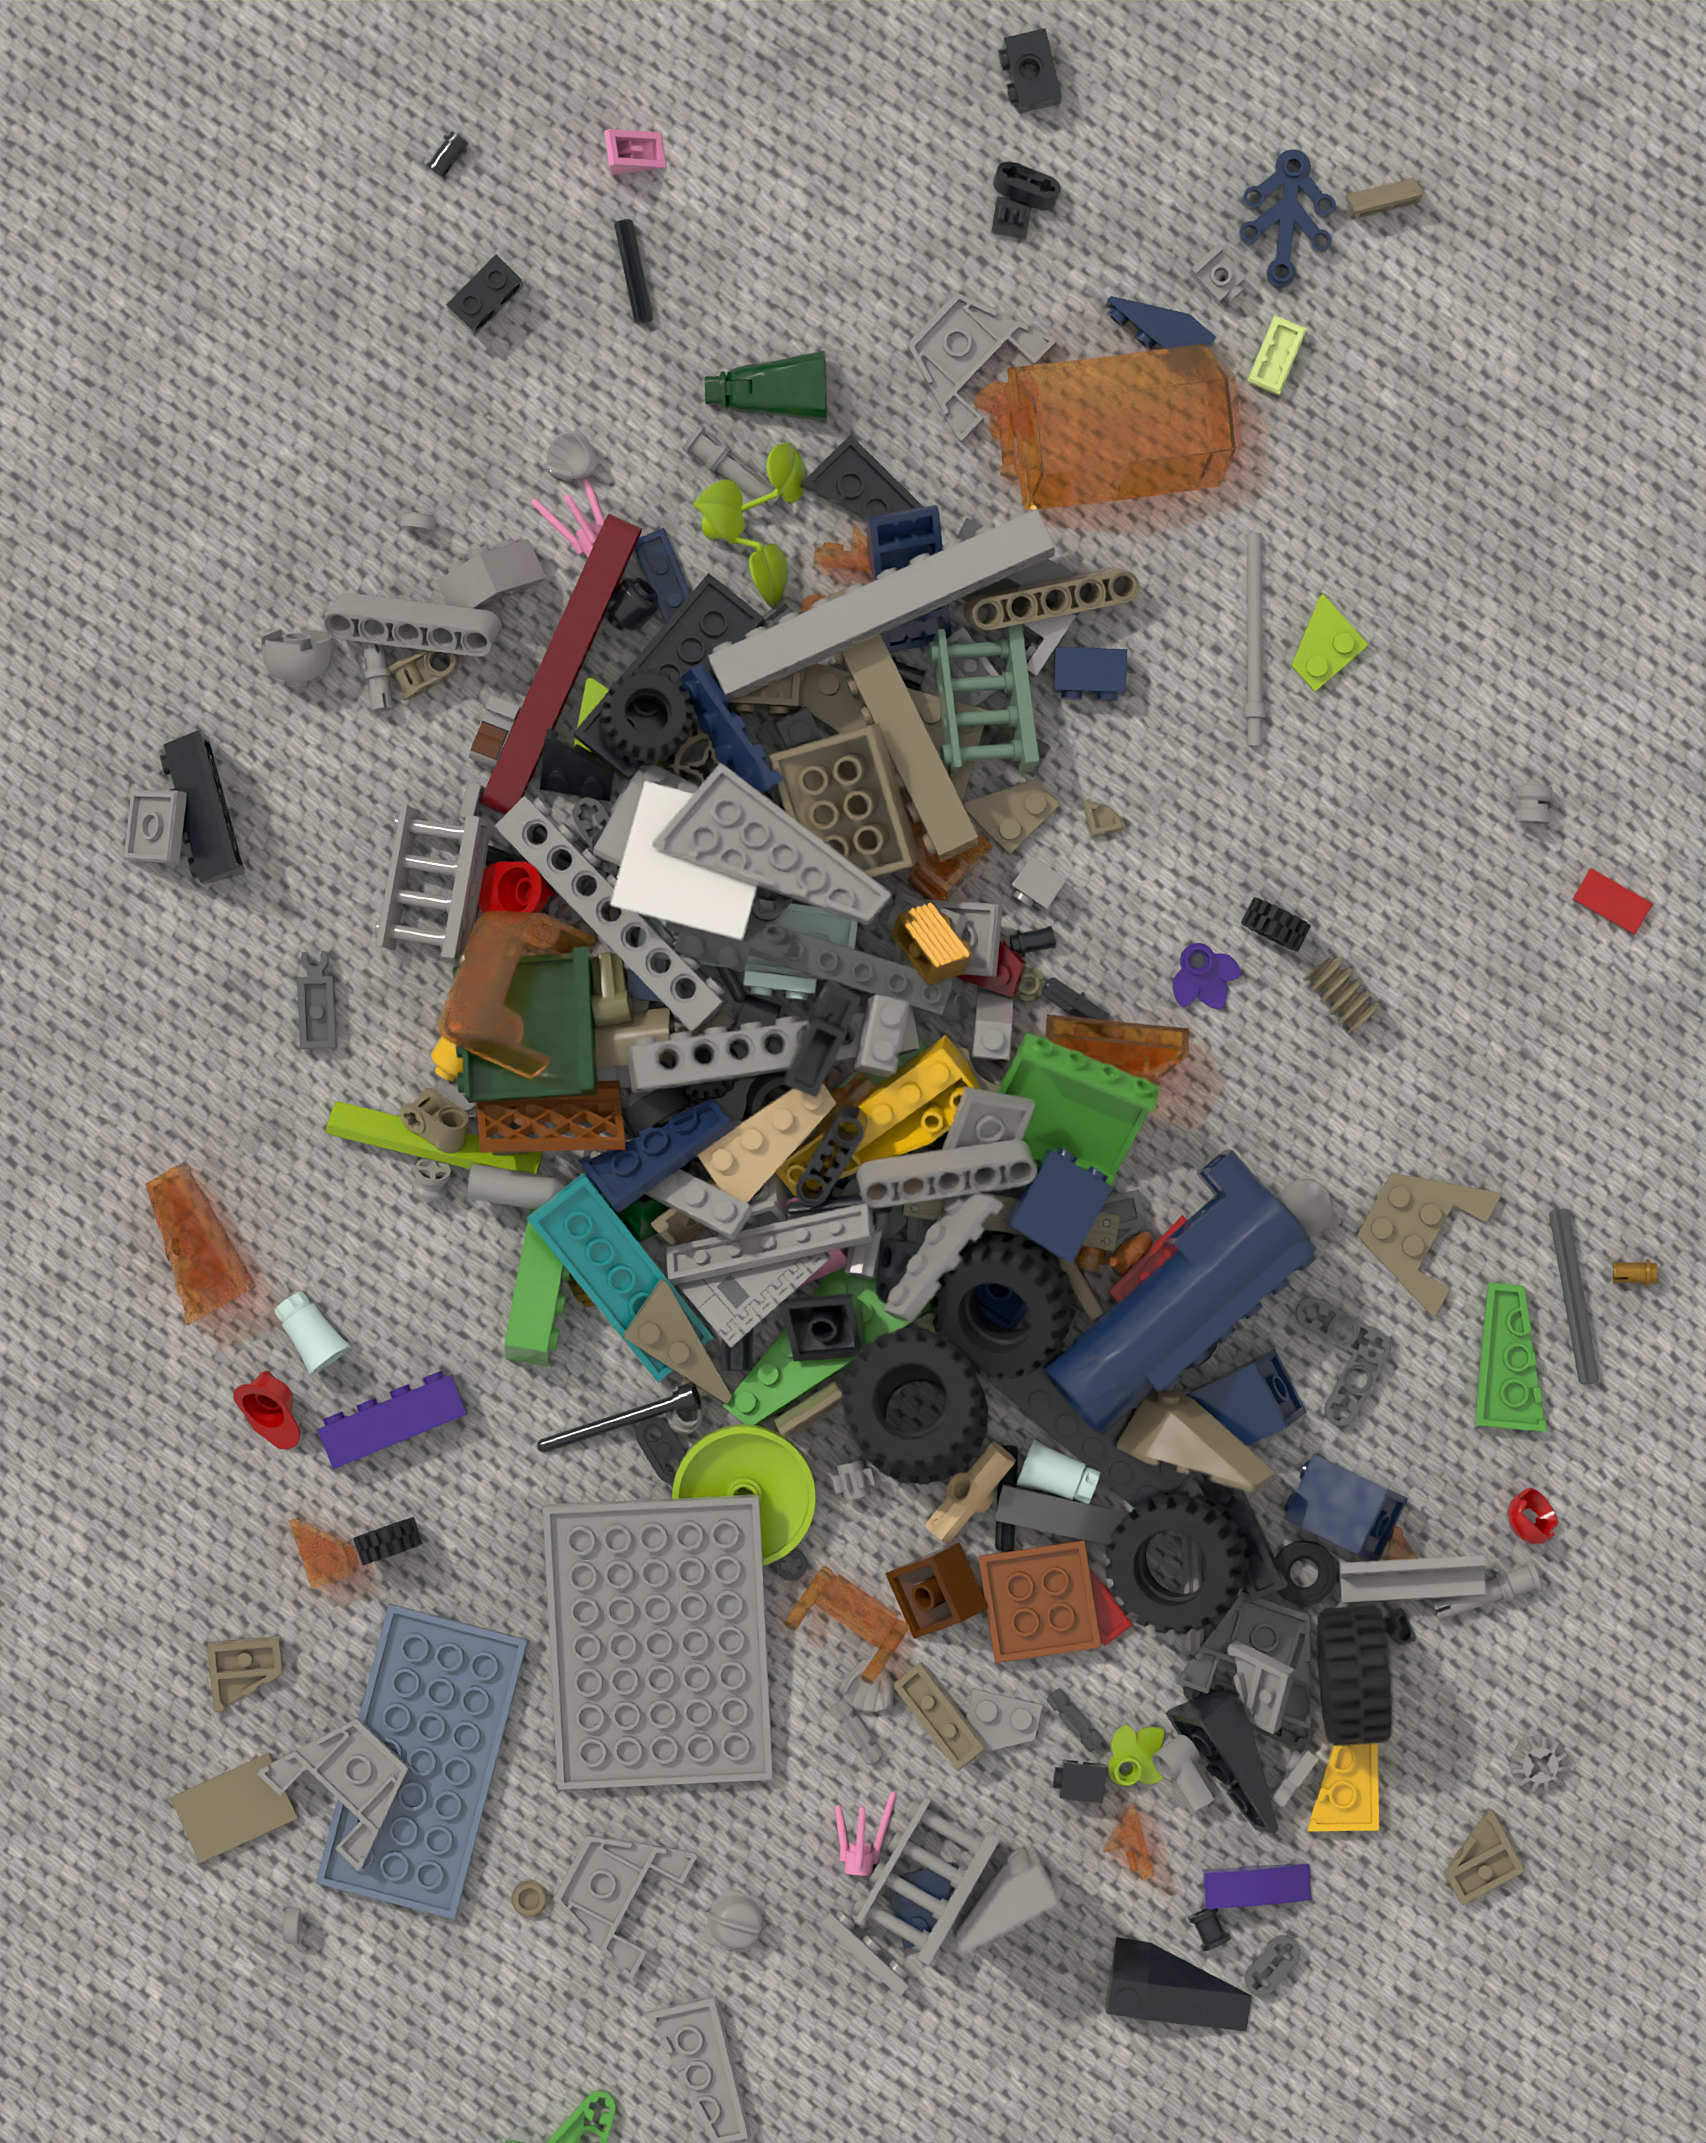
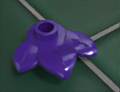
M1202 943L1191 944L1183 950L1180 956L1181 970L1173 979L1174 997L1182 1008L1198 997L1207 1006L1221 1010L1227 999L1226 982L1242 976L1239 965L1228 954L1214 953L1209 946ZM1195 954H1200L1204 958V965L1200 968H1196L1191 964V958Z

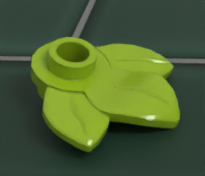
M1128 1724L1120 1727L1113 1735L1110 1744L1113 1756L1109 1760L1107 1771L1111 1780L1120 1786H1130L1137 1781L1152 1785L1164 1779L1152 1762V1755L1162 1747L1164 1730L1160 1727H1146L1135 1733ZM1124 1762H1129L1131 1765L1130 1770L1126 1773L1119 1772L1120 1765Z

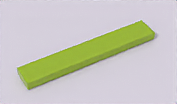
M339 1101L334 1103L325 1133L471 1169L472 1164L537 1174L543 1151L502 1156L493 1155L492 1152H480L479 1136L466 1133L465 1145L462 1150L456 1153H445L438 1150L433 1144L417 1133L406 1128L400 1116Z

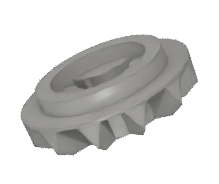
M1536 1735L1524 1739L1516 1746L1511 1756L1510 1766L1514 1779L1521 1787L1533 1793L1550 1792L1562 1784L1568 1772L1567 1754L1557 1741L1547 1736ZM1551 1753L1547 1757L1548 1760L1545 1764L1552 1774L1549 1776L1546 1772L1543 1773L1539 1770L1529 1777L1534 1764L1528 1755L1531 1754L1533 1757L1536 1756L1541 1759Z

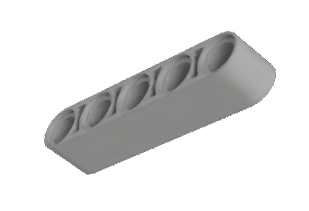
M353 593L338 595L324 619L326 631L337 639L475 657L485 656L490 652L502 627L498 616L487 610Z
M1008 1140L873 1160L860 1166L856 1177L863 1201L868 1206L880 1208L1028 1185L1034 1180L1037 1168L1030 1147L1026 1142L1022 1140Z

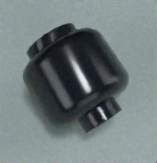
M625 578L613 590V596H611L606 605V609L609 612L607 619L615 628L638 631L657 611L658 604L656 598L658 595L655 589L641 578H636L635 580Z

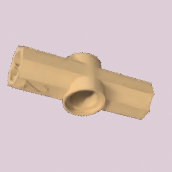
M992 1441L967 1473L960 1472L955 1474L948 1483V1497L925 1525L927 1529L942 1542L949 1544L974 1512L983 1513L990 1508L994 1499L993 1489L1016 1461L1011 1453Z

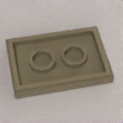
M270 1752L171 1797V1801L199 1863L299 1818L287 1790L279 1796L257 1775L261 1768L274 1762Z

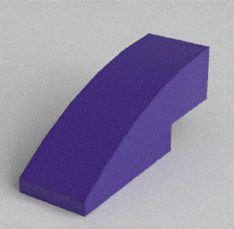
M1309 1863L1202 1869L1203 1896L1206 1909L1250 1907L1311 1900Z

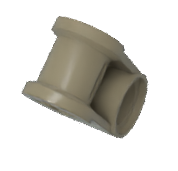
M428 650L406 657L388 667L390 673L395 674L403 691L401 695L403 701L414 698L430 690L432 686L455 675L460 663L457 654L448 653L451 659L450 665L445 671L441 672L434 669L433 660L438 654L444 652ZM407 671H408V673H409V675H410V677H411V679H412V681H413V684L411 683V681H410V679H409V677H408Z
M432 1088L424 1089L420 1093L419 1099L412 1104L407 1103L400 1109V1118L405 1127L426 1139L438 1150L445 1153H456L464 1147L469 1116L463 1108L444 1098L437 1090Z

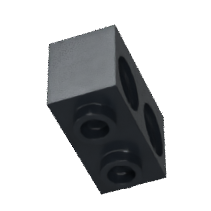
M495 254L446 306L448 311L475 336L524 285L522 279Z

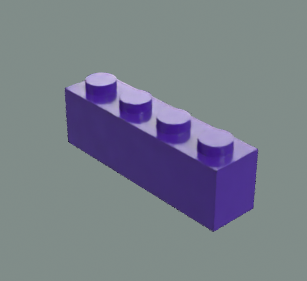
M441 1370L422 1378L424 1386L411 1390L410 1385L407 1384L390 1391L389 1393L392 1398L378 1404L377 1399L373 1398L356 1405L358 1410L356 1414L345 1418L342 1411L323 1419L325 1426L317 1429L332 1468H338L469 1414L453 1374L445 1377Z

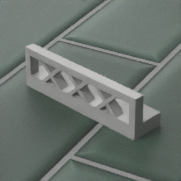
M1485 1555L1340 1563L1342 1604L1486 1596Z

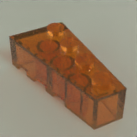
M186 1163L177 1165L146 1183L158 1228L161 1229L166 1246L164 1248L168 1261L171 1263L176 1280L174 1282L184 1307L185 1313L183 1314L187 1326L200 1321L257 1287Z

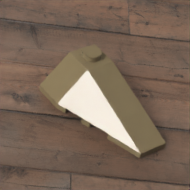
M1175 1388L1168 1392L1164 1389L1159 1392L1156 1391L1145 1397L1117 1445L1118 1449L1145 1463L1157 1466L1159 1460L1178 1465L1177 1472L1188 1475L1191 1471L1210 1474V1479L1213 1482L1252 1493L1275 1480L1276 1473L1200 1404L1180 1393Z

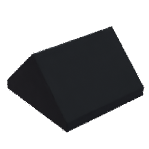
M852 1293L791 1298L780 1302L794 1362L857 1357L860 1350L865 1347L863 1302Z

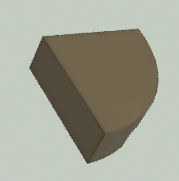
M1098 802L1082 803L1091 838L1126 829L1121 817L1110 807Z

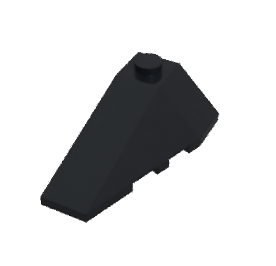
M1212 1691L1168 1710L1165 1714L1177 1733L1188 1737L1210 1761L1205 1767L1212 1777L1215 1776L1222 1783L1230 1785L1231 1788L1227 1791V1795L1256 1830L1271 1834L1276 1833L1279 1828L1252 1726L1244 1713L1245 1706L1242 1701L1234 1694Z
M1116 1937L1105 2002L1106 2014L1141 2020L1247 2031L1252 1995L1151 1942Z

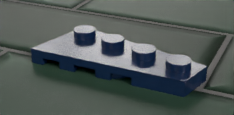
M700 664L685 673L679 679L683 684L682 690L683 692L688 691L691 697L689 703L693 705V709L698 716V724L701 730L708 735L715 748L717 760L764 796L782 782L784 778L778 769L771 772L763 761L766 759L767 754L758 743L753 746L746 737L745 729L747 726L741 717L729 713L727 710V697L705 666Z
M713 1098L670 1117L669 1123L658 1128L650 1126L639 1131V1137L625 1143V1150H607L593 1158L587 1155L579 1159L578 1162L617 1213H619L735 1127Z

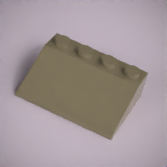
M880 722L769 755L773 770L778 769L784 778L778 784L786 813L867 876L874 877L913 866L920 861Z

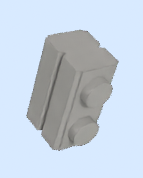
M874 995L867 1000L853 1067L854 1070L882 1077H889L895 1074L898 1063L896 1055L900 1053L910 1005L909 1002L881 995Z

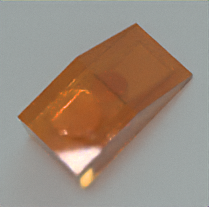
M301 1517L289 1520L311 1589L356 1573L354 1566L359 1565V1561L352 1544L346 1546L343 1538Z

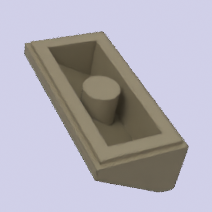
M1410 178L1346 194V201L1351 218L1357 219L1417 204L1421 200L1423 192L1416 180Z

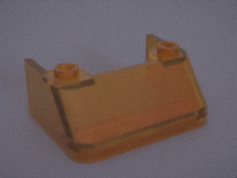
M488 911L484 913L474 924L438 1020L440 1034L444 1039L529 1079L550 1063L551 1057L519 1043L523 1033L522 1019L515 1011L502 1005L524 945L536 950L550 948L559 953H573V948L575 947L589 948L593 944L595 937L541 913Z

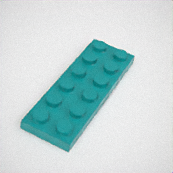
M583 1173L527 1217L530 1224L658 1383L674 1370L625 1339L623 1333L661 1278L667 1282L703 1347L714 1339Z

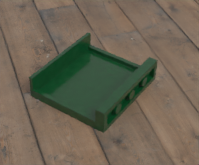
M588 947L573 948V953L468 960L464 955H458L459 966H453V981L455 988L460 987V1001H455L454 1012L456 1023H461L462 1036L456 1037L457 1058H463V1072L457 1073L458 1092L464 1093L468 1103L598 1095L595 1023L591 1001L593 995L592 956Z

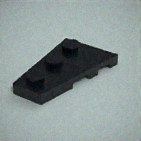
M852 435L841 443L800 484V487L865 520L870 517L924 507Z

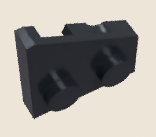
M547 729L540 789L610 802L615 770L601 758L593 756L582 746L576 744L572 748L557 739L558 733L556 731Z

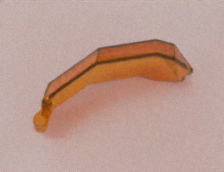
M1205 343L1097 358L1007 368L1011 403L992 405L993 416H997L1003 465L999 466L1000 476L1019 475L1023 509L1027 510L1111 502L1218 487L1223 482L1243 447L1235 374ZM1011 414L1014 416L1019 463L1016 462Z

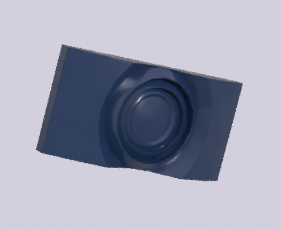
M937 505L867 518V553L873 582L878 580L877 576L883 571L891 568H896L897 571L909 566V562L921 554L929 553L932 556L943 551L939 507ZM949 604L880 634L889 653L928 646V643L932 642L938 629H945L946 639L952 635Z

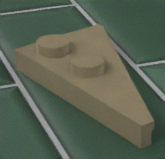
M661 1278L623 1333V1337L728 1404L732 1398L730 1392L667 1282Z

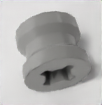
M426 1158L418 1161L415 1167L416 1177L412 1185L414 1195L427 1202H437L444 1199L448 1192L447 1182L451 1174L450 1166L447 1163Z

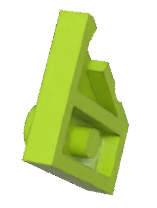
M1322 594L1317 600L1291 667L1315 693L1363 651L1368 644L1328 598Z

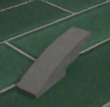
M1003 1484L995 1520L1109 1545L1112 1543L1110 1536L1114 1529L1129 1512L1093 1503L1086 1504L1076 1499L1069 1500L1039 1491L1034 1492Z

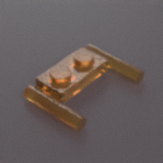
M822 1566L784 1624L790 1630L796 1631L815 1603L819 1608L879 1648L861 1675V1679L864 1682L872 1685L910 1629V1626L906 1622L898 1620L896 1618L897 1614L840 1574L835 1576L829 1568Z

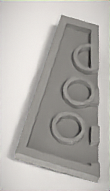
M978 1193L948 1197L944 1204V1210L936 1223L927 1231L926 1240L918 1253L909 1261L907 1272L900 1283L890 1292L889 1301L883 1310L893 1318L912 1323L940 1287V1282L937 1279L941 1274L947 1273L956 1267L962 1259L959 1257V1251L970 1238L974 1241L978 1239L985 1230L980 1226L990 1212L996 1215L1004 1205L994 1197Z
M717 1995L647 2011L646 2015L651 2025H654L659 2034L660 2042L666 2054H669L683 2087L685 2086L694 2102L693 2106L712 2143H730L748 2139L751 2133Z

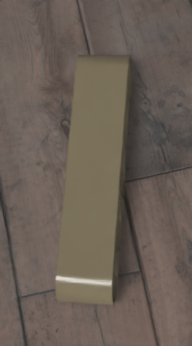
M1107 568L978 594L966 601L963 614L969 624L983 630H994L1127 603L1137 596L1140 583L1134 573L1120 568ZM1122 576L1125 580V587L1120 593L1116 594L1113 584L1118 577ZM1089 583L1091 586L1090 597L1082 601L1079 596L1080 589L1084 584ZM1055 590L1058 595L1057 602L1054 606L1048 608L1045 602L1046 596L1050 591ZM1021 596L1024 601V607L1020 613L1014 615L1011 609L1012 603L1017 597ZM987 603L990 608V614L986 620L979 621L977 611L981 605Z

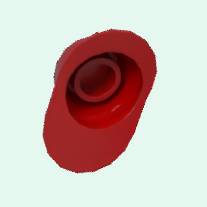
M523 861L498 862L484 869L478 906L485 915L491 918L522 919L541 912L545 908L548 898L555 895V891L549 888V883L533 864Z
M267 1370L261 1372L250 1384L238 1386L233 1393L234 1401L244 1413L254 1431L278 1449L289 1450L296 1447L300 1440V1429L291 1414L294 1400L290 1388L284 1382L276 1379Z

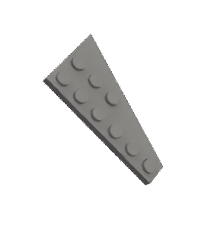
M722 763L717 766L652 843V847L866 925L873 920L891 897L890 892Z

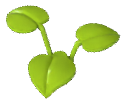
M781 443L774 446L767 457V475L771 484L776 487L771 493L743 504L742 492L738 485L730 479H723L706 488L693 503V506L704 515L702 518V531L708 540L724 539L728 540L730 544L738 543L756 550L749 558L750 573L755 586L771 608L779 603L787 585L788 566L783 551L774 543H768L763 547L760 542L739 537V534L745 528L743 511L777 498L780 494L788 504L795 503L802 496L804 488L800 487V484L806 479V472L802 458L792 443Z

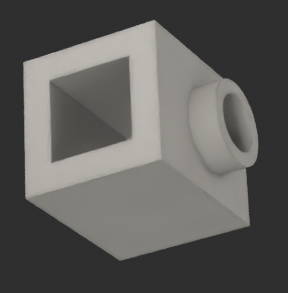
M1032 855L1027 862L1020 859L1009 877L1014 879L1011 888L1016 890L1013 897L1029 908L1035 903L1045 911L1067 880Z

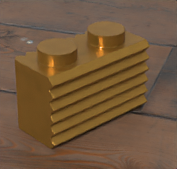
M932 902L928 905L924 904L922 907L918 906L916 909L913 908L910 911L907 910L904 913L901 912L897 916L891 931V937L895 939L896 944H899V949L903 950V954H906L907 959L910 960L911 965H914L915 970H918V974L922 975V979L926 981L927 986L965 973L972 956L969 945L964 939H959L951 928L947 915L940 913Z

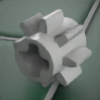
M863 1460L837 1465L838 1475L831 1476L835 1494L843 1492L844 1501L871 1495L869 1486L876 1484L872 1467L864 1468Z

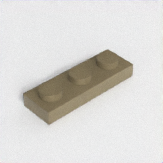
M923 1662L918 1663L893 1684L895 1690L957 1771L961 1770L987 1749V1746Z

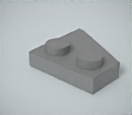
M1235 1640L1229 1645L1228 1653L1229 1656L1235 1657L1238 1673L1233 1677L1240 1700L1245 1706L1244 1713L1250 1723L1274 1734L1281 1726L1295 1669Z

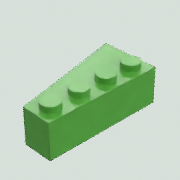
M530 1209L529 1215L536 1211V1209ZM529 1221L527 1222L504 1343L506 1360L548 1367L551 1350L556 1351L559 1338V1329H555L557 1315H563L566 1295L561 1294L563 1281H569L570 1272Z

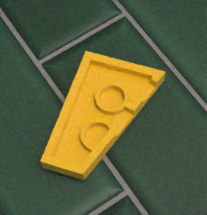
M1378 1743L1332 1746L1307 1825V1832L1379 1831Z

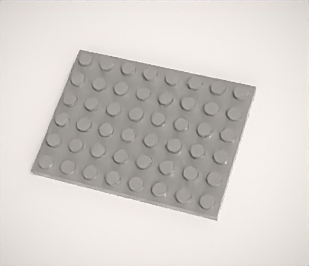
M759 1495L543 1505L558 1790L773 1780Z

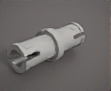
M361 642L366 671L363 672V680L368 682L370 711L378 712V709L380 712L392 710L394 707L389 685V678L392 677V674L387 668L384 645Z

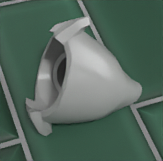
M1299 1178L1284 1187L1281 1194L1276 1196L1295 1216L1309 1236L1335 1229L1341 1223L1339 1217L1332 1211V1199L1327 1188L1314 1179Z

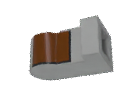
M490 695L478 727L479 731L471 747L469 758L495 768L521 707Z

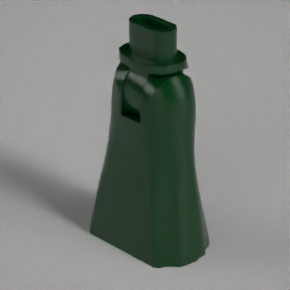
M825 351L776 361L743 365L727 371V374L725 371H721L720 376H705L706 405L721 404L722 409L730 408L741 413L779 415L827 421Z

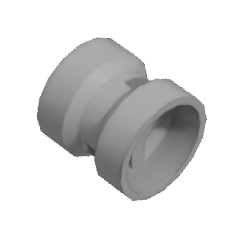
M1518 785L1516 797L1520 800V806L1516 810L1515 822L1550 824L1551 812L1548 809V801L1552 799V787Z

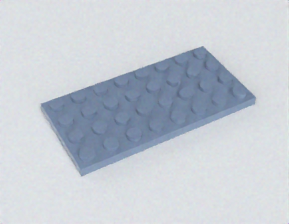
M391 1603L388 1605L359 1719L409 1766V1769L371 1850L359 1870L352 1866L335 1849L360 1822L337 1799L316 1879L317 1884L450 1919L456 1918L528 1639Z

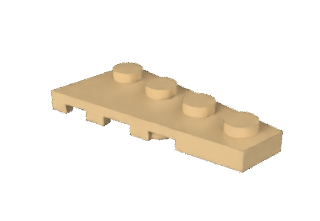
M822 1084L816 1098L792 1088L737 1125L733 1130L697 1156L721 1191L747 1203L836 1105V1102L824 1084Z

